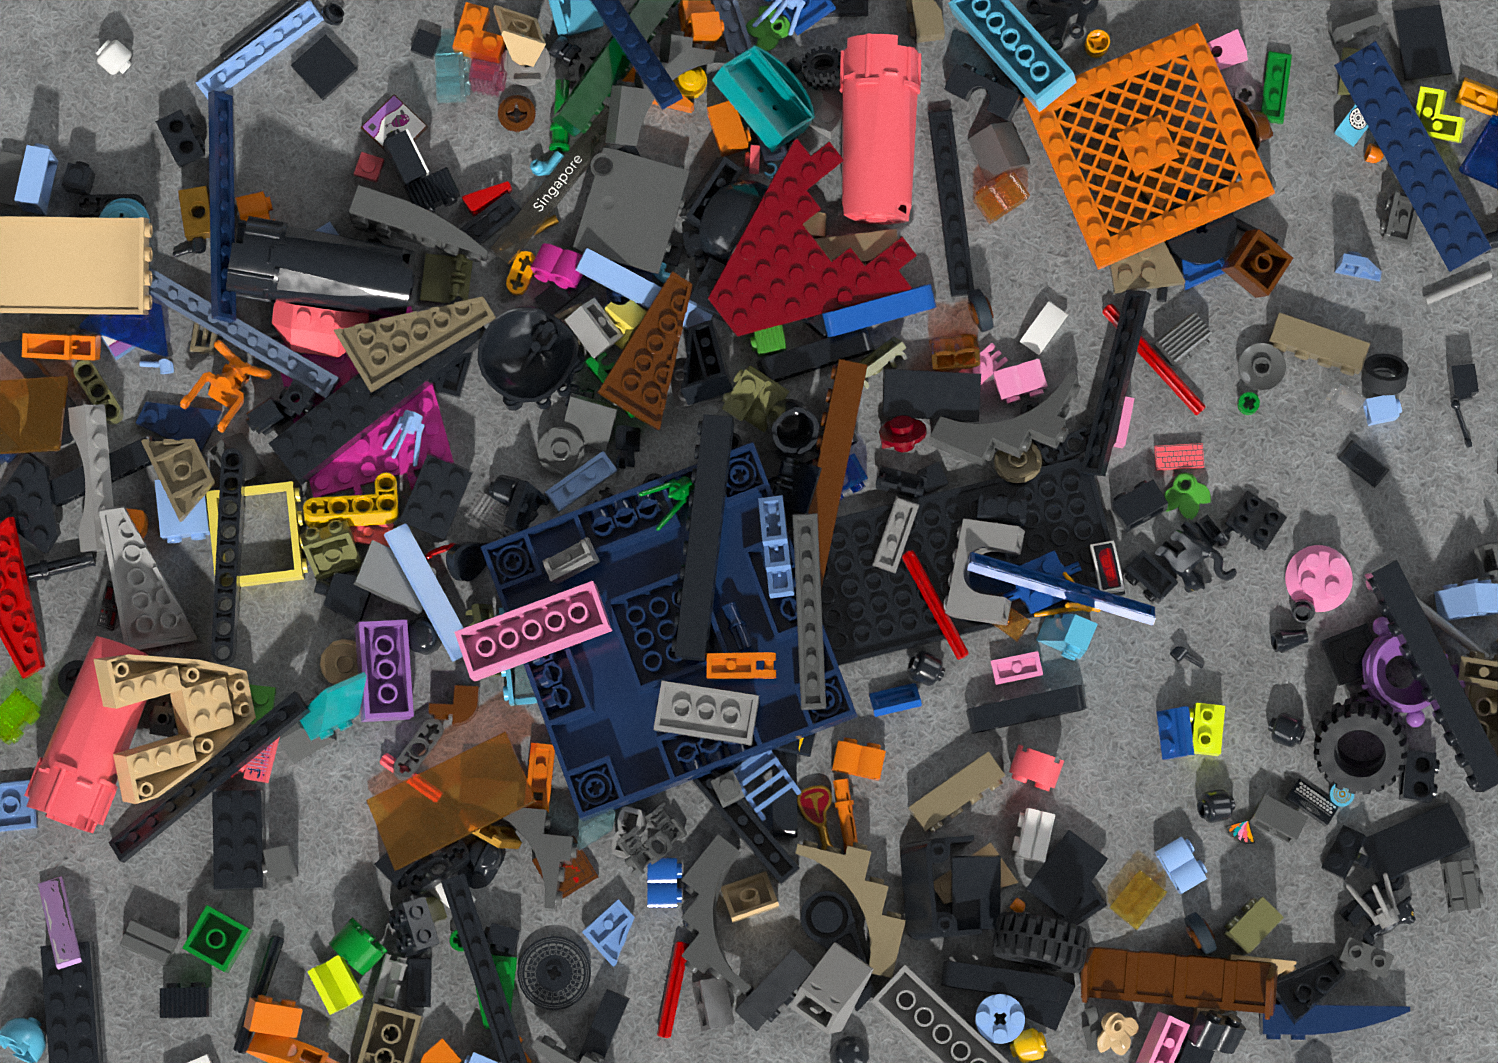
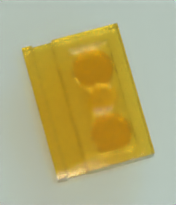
M1139 870L1109 909L1135 930H1138L1167 894V891Z

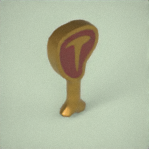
M821 785L803 789L802 793L797 796V804L801 814L809 823L817 828L821 849L826 850L827 846L834 847L830 841L826 812L832 803L830 790Z

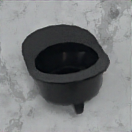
M474 836L467 845L470 861L464 868L458 871V875L464 873L468 886L473 889H479L489 885L504 861L506 850L505 848H498L478 836Z

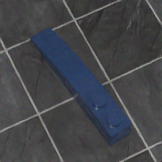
M1275 1004L1274 1015L1271 1016L1270 1020H1265V1014L1260 1013V1035H1266V1039L1281 1040V1035H1291V1040H1306V1035L1338 1033L1381 1023L1410 1012V1006L1315 1005L1294 1025L1282 1005Z

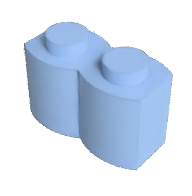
M1182 836L1155 851L1157 858L1179 894L1207 879L1205 876L1207 873L1206 867L1201 860L1196 861L1192 854L1195 851L1194 847L1188 839L1184 840Z

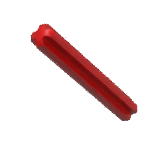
M677 941L675 943L657 1036L670 1038L672 1034L685 971L684 964L686 960L681 955L689 947V944Z

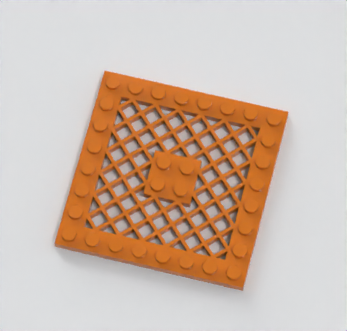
M1198 23L1076 75V83L1040 112L1027 98H1023L1025 107L1098 270L1275 194ZM1186 56V58H1187L1188 61L1183 60V59H1180V58ZM1170 63L1168 71L1159 68ZM1175 63L1187 67L1183 77L1172 73ZM1191 69L1197 82L1187 79ZM1149 72L1146 80L1137 78L1138 76H1141ZM1153 73L1165 76L1161 86L1150 83ZM1169 78L1181 82L1177 92L1165 88ZM1126 82L1124 90L1115 87ZM1131 82L1143 86L1139 96L1128 92ZM1185 84L1196 88L1193 98L1181 94ZM1147 88L1159 92L1155 102L1143 98ZM1200 90L1207 103L1197 100ZM1104 92L1102 99L1093 97L1094 95ZM1109 92L1121 95L1117 105L1106 102ZM1163 93L1175 97L1171 107L1159 103ZM1125 97L1137 101L1133 111L1122 107ZM1179 99L1190 103L1187 113L1175 109ZM1083 101L1080 109L1071 106ZM1088 101L1099 105L1095 115L1084 111ZM1141 103L1152 107L1149 117L1137 113ZM1194 105L1206 109L1202 119L1191 115ZM1103 107L1115 110L1111 121L1099 117ZM1156 109L1168 112L1165 122L1161 114L1154 117ZM1061 110V112H1060V114H1059V116H1058V119H1057V116H1056L1055 112ZM1066 110L1077 114L1074 124L1062 120ZM1210 111L1216 124L1206 121ZM1119 112L1131 116L1127 126L1115 122ZM1172 114L1184 118L1180 128L1169 125ZM1081 116L1093 120L1089 130L1078 126ZM1135 118L1144 121L1132 126ZM1188 120L1200 124L1196 134L1184 130ZM1097 122L1108 125L1105 136L1093 132ZM1061 126L1071 129L1067 139ZM1204 126L1216 130L1212 140L1200 136ZM1113 128L1121 130V132L1116 133L1119 141L1109 138ZM1168 130L1178 134L1174 143ZM1075 131L1087 135L1083 145L1072 142ZM1219 132L1226 145L1216 142ZM1182 135L1194 139L1190 150L1178 146ZM1091 137L1102 141L1099 151L1087 147ZM1198 141L1209 145L1206 155L1194 151ZM1106 143L1118 147L1114 157L1103 153ZM1070 147L1080 150L1077 160ZM1213 147L1225 151L1222 161L1210 157ZM1122 149L1128 162L1118 159ZM1085 152L1096 156L1092 166L1081 163ZM1178 152L1187 154L1184 165L1174 162L1180 159ZM1229 153L1235 166L1225 163ZM1191 157L1203 160L1199 171L1188 167ZM1100 158L1112 162L1108 172L1097 169ZM1207 162L1219 166L1215 176L1204 173ZM1116 164L1127 168L1124 178L1112 174ZM1165 165L1162 174L1153 172V170ZM1169 166L1181 170L1177 180L1166 176ZM1080 168L1090 171L1086 181ZM1223 168L1235 172L1231 182L1219 178ZM1131 170L1135 178L1143 175L1139 184L1128 180ZM1185 172L1197 176L1193 186L1181 182ZM1094 173L1106 177L1102 187L1090 184ZM1147 175L1159 179L1155 190L1143 186ZM1238 175H1240L1242 180L1235 183ZM1201 178L1213 182L1209 192L1197 188ZM1110 179L1121 183L1118 193L1106 190ZM1163 181L1175 185L1171 196L1159 192ZM1217 183L1226 186L1225 188L1214 192ZM1125 185L1137 189L1133 199L1122 195ZM1179 187L1191 191L1187 201L1175 197ZM1089 189L1099 192L1096 202H1094ZM1141 191L1153 195L1149 205L1137 201ZM1195 193L1204 196L1191 202ZM1103 195L1115 198L1111 209L1099 205ZM1157 197L1168 200L1165 211L1153 207ZM1119 200L1131 204L1127 215L1115 211ZM1172 203L1181 205V207L1169 211ZM1135 206L1147 210L1143 220L1131 217ZM1098 210L1109 214L1105 224ZM1151 212L1160 215L1147 221ZM1113 216L1124 219L1121 230L1109 226ZM1128 222L1137 224V226L1125 230ZM1108 231L1116 235L1110 237Z

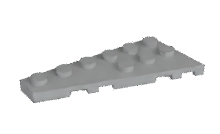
M125 506L100 509V519L124 644L140 650L198 640L195 631Z

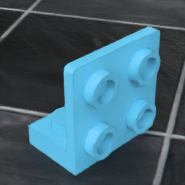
M548 0L558 38L561 35L567 37L604 26L603 20L589 0Z

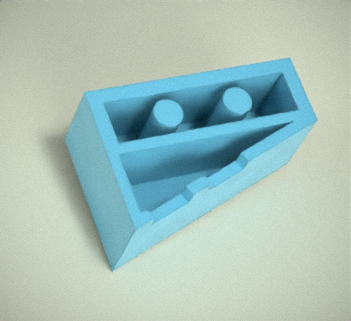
M1055 614L1054 617L1052 615L1046 616L1036 641L1062 651L1061 655L1073 661L1076 658L1081 659L1087 651L1098 624L1076 614H1063L1062 619H1060L1061 615Z

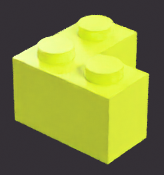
M1420 86L1416 113L1430 138L1461 143L1466 120L1461 117L1443 115L1447 92Z

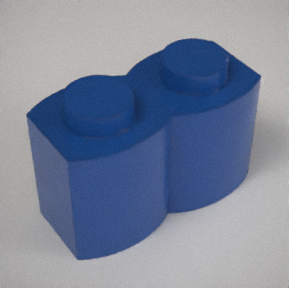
M661 858L658 862L647 865L648 908H677V903H682V888H677V878H682V863H677V858Z

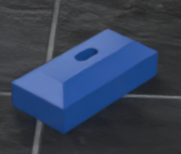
M916 683L869 694L875 717L922 706Z

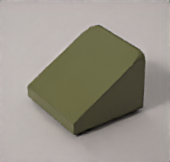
M435 896L426 898L433 923L446 919L447 915L443 902Z

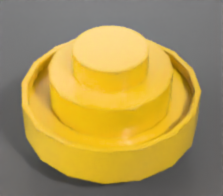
M698 66L682 73L673 82L682 95L687 99H694L704 93L707 86V76L704 70Z

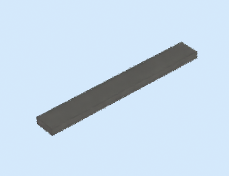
M794 514L793 533L801 710L826 709L818 514Z

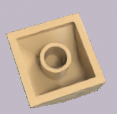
M495 5L493 10L512 60L519 65L526 64L534 67L546 45L537 18Z

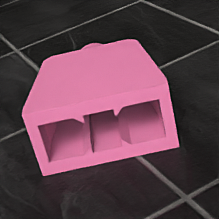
M1238 29L1207 43L1212 55L1216 53L1221 54L1219 57H1214L1219 70L1248 60L1247 50Z

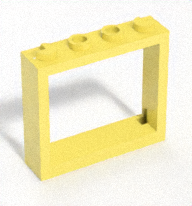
M293 481L245 487L244 496L286 491L294 570L240 576V587L305 579L304 573H308L307 558L303 559L300 525H303L304 522L302 511H298L297 502L301 501L299 487L295 488ZM219 490L206 493L214 576ZM227 575L224 576L221 581L222 586L231 585L233 577L227 578Z

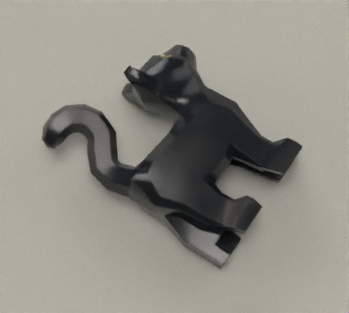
M1190 518L1180 526L1184 532L1176 530L1170 536L1173 541L1182 543L1183 547L1181 550L1176 549L1172 544L1165 541L1154 552L1157 556H1164L1168 560L1172 570L1182 577L1184 590L1188 593L1198 591L1200 588L1205 589V584L1212 581L1210 577L1195 568L1205 558L1210 557L1214 559L1213 570L1221 580H1232L1237 574L1235 568L1227 572L1223 570L1222 555L1213 548L1212 544L1204 537L1200 528Z
M1405 875L1396 878L1395 882L1390 881L1392 892L1401 890L1406 882ZM1379 881L1374 883L1380 893L1383 889L1386 890L1385 883L1380 884ZM1371 887L1361 898L1378 915L1375 910L1381 907ZM1410 896L1396 905L1400 913L1397 915L1400 921L1384 929L1381 928L1380 924L1375 926L1372 918L1356 899L1349 902L1339 911V914L1346 922L1350 920L1353 927L1359 925L1362 917L1367 919L1371 926L1363 934L1362 942L1371 946L1375 944V938L1390 933L1397 925H1411L1416 921L1414 909L1410 904L1412 899Z

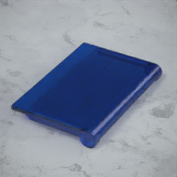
M1492 115L1461 164L1459 172L1495 189H1498V116Z

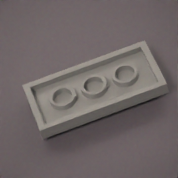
M662 681L654 730L752 745L759 696Z

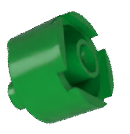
M352 917L332 938L329 945L341 957L345 958L348 964L357 972L365 975L388 950L379 941L374 943L373 941L376 937L368 929L360 930L363 926Z

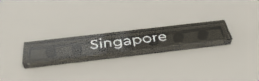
M607 104L592 121V125L586 133L579 137L490 248L492 253L510 265L588 168L593 157L599 154L607 144L605 141L610 107Z

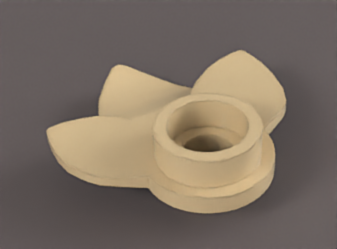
M1119 1012L1107 1013L1101 1022L1103 1031L1097 1039L1098 1050L1102 1053L1111 1047L1116 1054L1124 1055L1130 1048V1037L1139 1032L1137 1022L1132 1017H1124Z

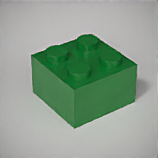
M206 905L182 949L221 971L229 973L253 930Z

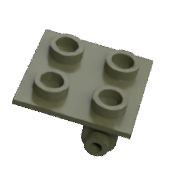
M426 254L420 300L450 303L458 296L463 301L468 300L473 261L465 258V255L457 254L456 257Z

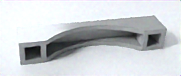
M105 404L81 405L68 408L70 432L80 451L85 474V505L78 528L80 552L106 550L99 510L113 507Z

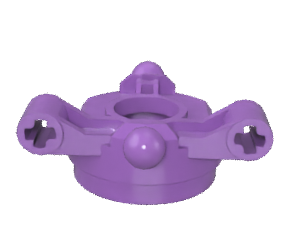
M1379 617L1373 623V630L1379 637L1372 641L1362 659L1365 684L1361 686L1363 690L1367 689L1370 696H1367L1366 701L1373 702V699L1381 701L1380 705L1383 707L1386 704L1391 706L1393 713H1407V723L1411 727H1419L1425 721V714L1421 709L1429 706L1430 702L1428 703L1421 693L1423 688L1419 680L1416 681L1414 679L1409 686L1402 689L1395 688L1388 682L1385 674L1386 665L1390 659L1395 656H1402L1399 650L1400 643L1397 637H1394L1389 631L1388 619ZM1452 664L1451 667L1458 678V664ZM1459 680L1462 688L1466 687L1464 681Z

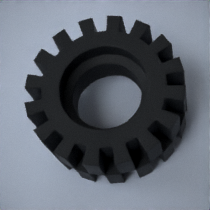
M819 46L817 51L815 48L811 49V54L807 52L805 58H802L801 63L804 81L807 82V85L809 87L813 86V89L816 90L818 86L821 90H825L827 86L829 89H833V84L836 87L840 85L841 52H838L836 48H833L831 51V46H826V49ZM821 66H831L827 70H816Z

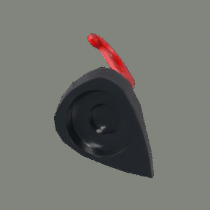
M450 543L429 551L425 558L430 559L434 555L448 551L446 553V564L450 575L455 580L469 582L474 580L487 564L481 546L488 543Z

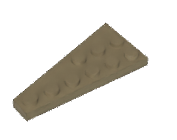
M1114 151V152H1106V153H1104V154H1107V155H1110V156H1113V157H1114L1116 151ZM1092 155V163H1094L1096 158L1094 155ZM1100 158L1097 169L1108 172L1112 162ZM1116 164L1112 174L1124 178L1126 169L1124 166ZM1094 173L1096 186L1102 187L1106 177ZM1110 179L1106 190L1118 193L1121 183ZM1125 185L1122 195L1133 199L1137 190ZM1103 195L1099 205L1111 209L1115 198ZM1139 195L1137 201L1143 203V201H1142V199H1141V197H1140V195ZM1119 200L1115 211L1127 215L1131 204ZM1135 206L1131 217L1143 220L1147 210ZM1100 211L1105 224L1109 214ZM1113 216L1109 226L1121 230L1124 219ZM1128 222L1125 230L1135 227L1137 224ZM1108 231L1110 237L1116 235ZM1165 242L1109 265L1114 294L1123 293L1126 290H1146L1185 284V280Z
M482 296L455 302L447 306H437L429 310L383 318L371 323H361L353 327L334 329V332L370 392H373L493 321L496 317Z

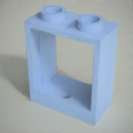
M35 143L34 146H26L14 199L23 211L42 215L47 214L58 165L57 158L48 149L49 147L44 144Z

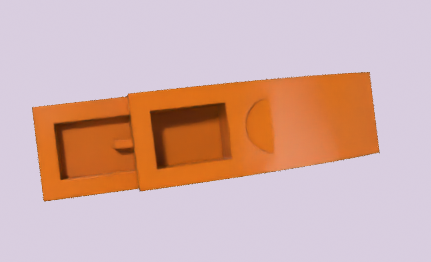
M259 1032L254 1033L246 1051L268 1063H339L329 1058L328 1052L307 1043L285 1036Z

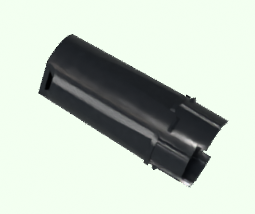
M248 216L247 221L238 219L236 243L232 242L226 290L236 292V297L270 303L283 301L388 317L406 314L409 295H412L415 277L413 268L416 251L288 226L289 223L252 216Z

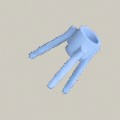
M775 0L752 26L754 28L757 27L782 2L770 19V22L774 23L785 7L790 9L797 7L788 32L791 36L805 2L803 0Z
M405 410L403 417H399L397 425L384 443L383 450L388 448L401 428L402 432L391 455L392 458H396L406 434H414L417 431L413 456V466L416 467L418 465L422 431L425 426L421 423L423 417L416 412Z

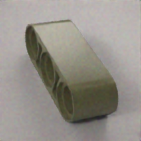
M88 360L78 361L74 366V375L93 405L105 404V413L110 407H116V414L113 417H106V423L110 425L118 424L123 419V409L100 372L92 362ZM84 368L92 369L89 377H81V372ZM103 387V395L98 398L94 397V390Z

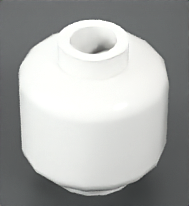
M107 40L96 52L98 64L111 75H115L119 71L123 74L132 64L129 61L132 56L131 51L118 40Z

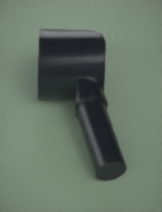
M793 57L786 64L794 75L802 70L801 62L797 57Z
M193 238L191 247L174 251L173 255L178 257L188 253H204L206 241L203 238Z
M1182 646L1175 647L1170 653L1179 663L1185 658L1201 669L1204 666L1203 662L1191 656L1186 648Z

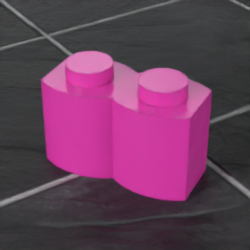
M543 243L530 268L535 274V278L542 282L552 281L564 289L568 287L576 288L583 275L575 270L582 255Z

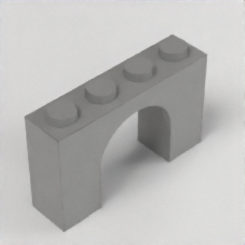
M963 519V523L959 526L957 538L959 539L958 549H955L953 553L954 570L950 573L948 585L950 586L949 596H946L944 600V609L947 615L952 618L1007 626L1011 601L1006 597L975 592L970 584V571L967 570V561L970 552L982 555L987 552L996 551L1020 555L1024 530L1019 526Z

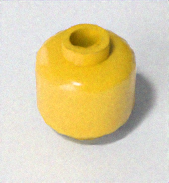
M1035 1028L1023 1030L1013 1040V1043L1009 1044L1012 1056L1018 1057L1022 1063L1042 1059L1045 1051L1048 1050L1043 1032H1038Z

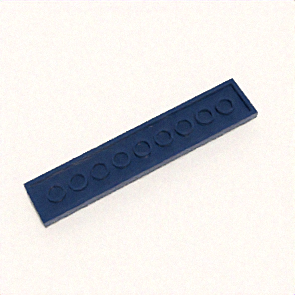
M1375 41L1335 64L1334 66L1449 272L1493 249L1378 43Z

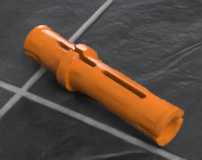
M848 778L833 781L836 795V803L834 804L839 813L844 853H846L847 845L853 846V842L858 843L852 807L854 800H851Z

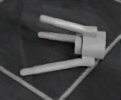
M1387 873L1383 874L1390 905L1385 904L1375 884L1372 885V889L1381 907L1375 910L1378 915L1371 910L1352 886L1347 884L1346 888L1372 918L1375 926L1380 924L1381 928L1384 929L1400 921L1397 916L1400 913L1396 907Z

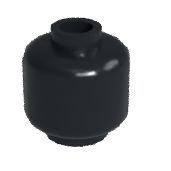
M499 475L495 481H492L489 486V495L492 496L494 504L510 507L513 493L521 479Z
M920 651L918 654L912 655L907 671L910 672L911 679L931 686L936 681L940 682L942 680L945 668L942 667L943 662L940 657L926 651Z
M1281 713L1277 718L1273 717L1271 719L1268 731L1272 732L1271 737L1274 742L1287 747H1294L1296 744L1300 745L1303 741L1306 726H1303L1301 718L1288 713Z
M1224 789L1204 792L1197 801L1198 813L1208 823L1228 820L1235 809L1234 798L1231 795L1229 796Z

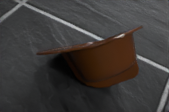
M1235 98L1233 101L1257 151L1261 142L1273 136L1268 118L1263 112L1255 109L1249 110L1244 102Z

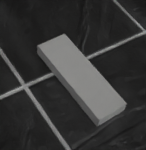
M896 497L873 566L896 573L919 504Z

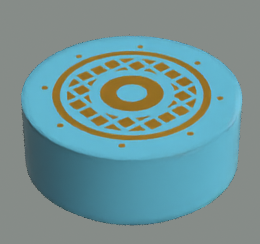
M1334 784L1329 790V799L1335 805L1344 807L1353 801L1354 794L1349 793L1347 788H1343L1341 791Z

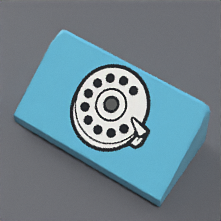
M1356 104L1335 131L1337 136L1353 147L1368 128Z

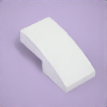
M1049 301L1020 342L1040 355L1069 314Z

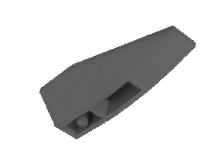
M358 185L349 210L350 221L354 228L367 232V230L377 232L376 235L385 239H390L391 236L400 240L443 250L453 255L462 254L474 262L487 261L488 251L443 218L406 200Z

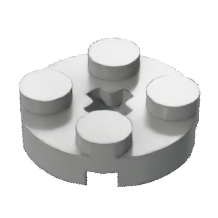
M544 47L534 67H525L514 62L508 49H506L503 56L505 73L512 82L522 86H532L545 80L551 66L548 50Z

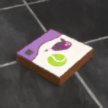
M393 94L361 126V129L385 151L383 143L388 133L399 129L400 132L408 129L415 141L428 129V126Z

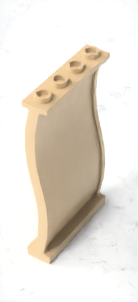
M0 216V313L149 315V310L152 309V296L149 295V286L152 285V272L149 271V262L152 261L153 257L152 248L149 247V237H152L153 234L152 223H149V219L144 217Z

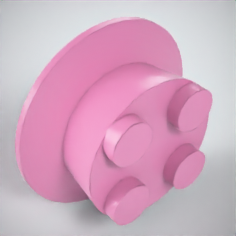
M1314 545L1300 550L1292 557L1286 568L1285 584L1289 595L1294 602L1301 599L1312 602L1315 606V612H1326L1335 609L1346 600L1352 588L1353 576L1349 563L1341 553L1328 546Z

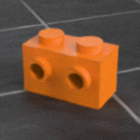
M730 101L707 107V115L721 157L748 150V142L751 141L748 127L743 128L741 120L744 118Z
M258 995V998H249L244 1021L246 1029L253 1032L297 1038L303 1009L296 1005V1001L282 999L281 1002L272 1001V997Z

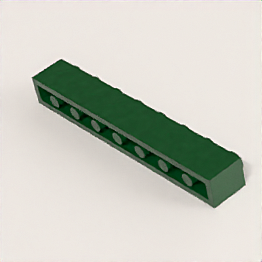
M637 0L628 14L647 43L656 35L654 31L656 26H661L669 15L666 12L669 8H674L680 0ZM611 35L552 118L554 122L573 137L581 132L583 134L586 133L592 125L590 119L594 114L597 116L603 110L605 98L607 96L611 97L612 85L617 86V81L620 78L623 80L631 70L628 67L630 61L613 35Z

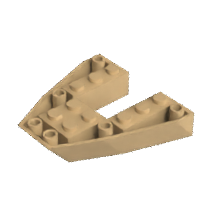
M130 654L94 659L103 707L117 709L169 693L171 696L178 735L113 754L123 802L138 804L158 798L218 754L256 718L247 671L198 659Z

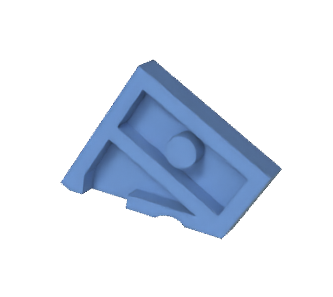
M1350 251L1347 254L1344 253L1336 263L1335 273L1380 281L1382 272L1368 258L1361 257L1362 254Z
M616 899L581 932L614 967L617 964V959L635 917L619 899Z

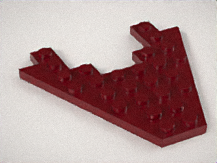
M797 138L793 140L707 298L736 336L890 296L912 288L899 272V269L917 255L902 236L864 265L851 247L830 261L803 226V223L821 210L807 190L844 161L830 141L810 156Z

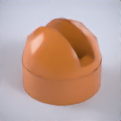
M1370 143L1366 149L1364 161L1369 163L1381 161L1384 154L1380 147Z

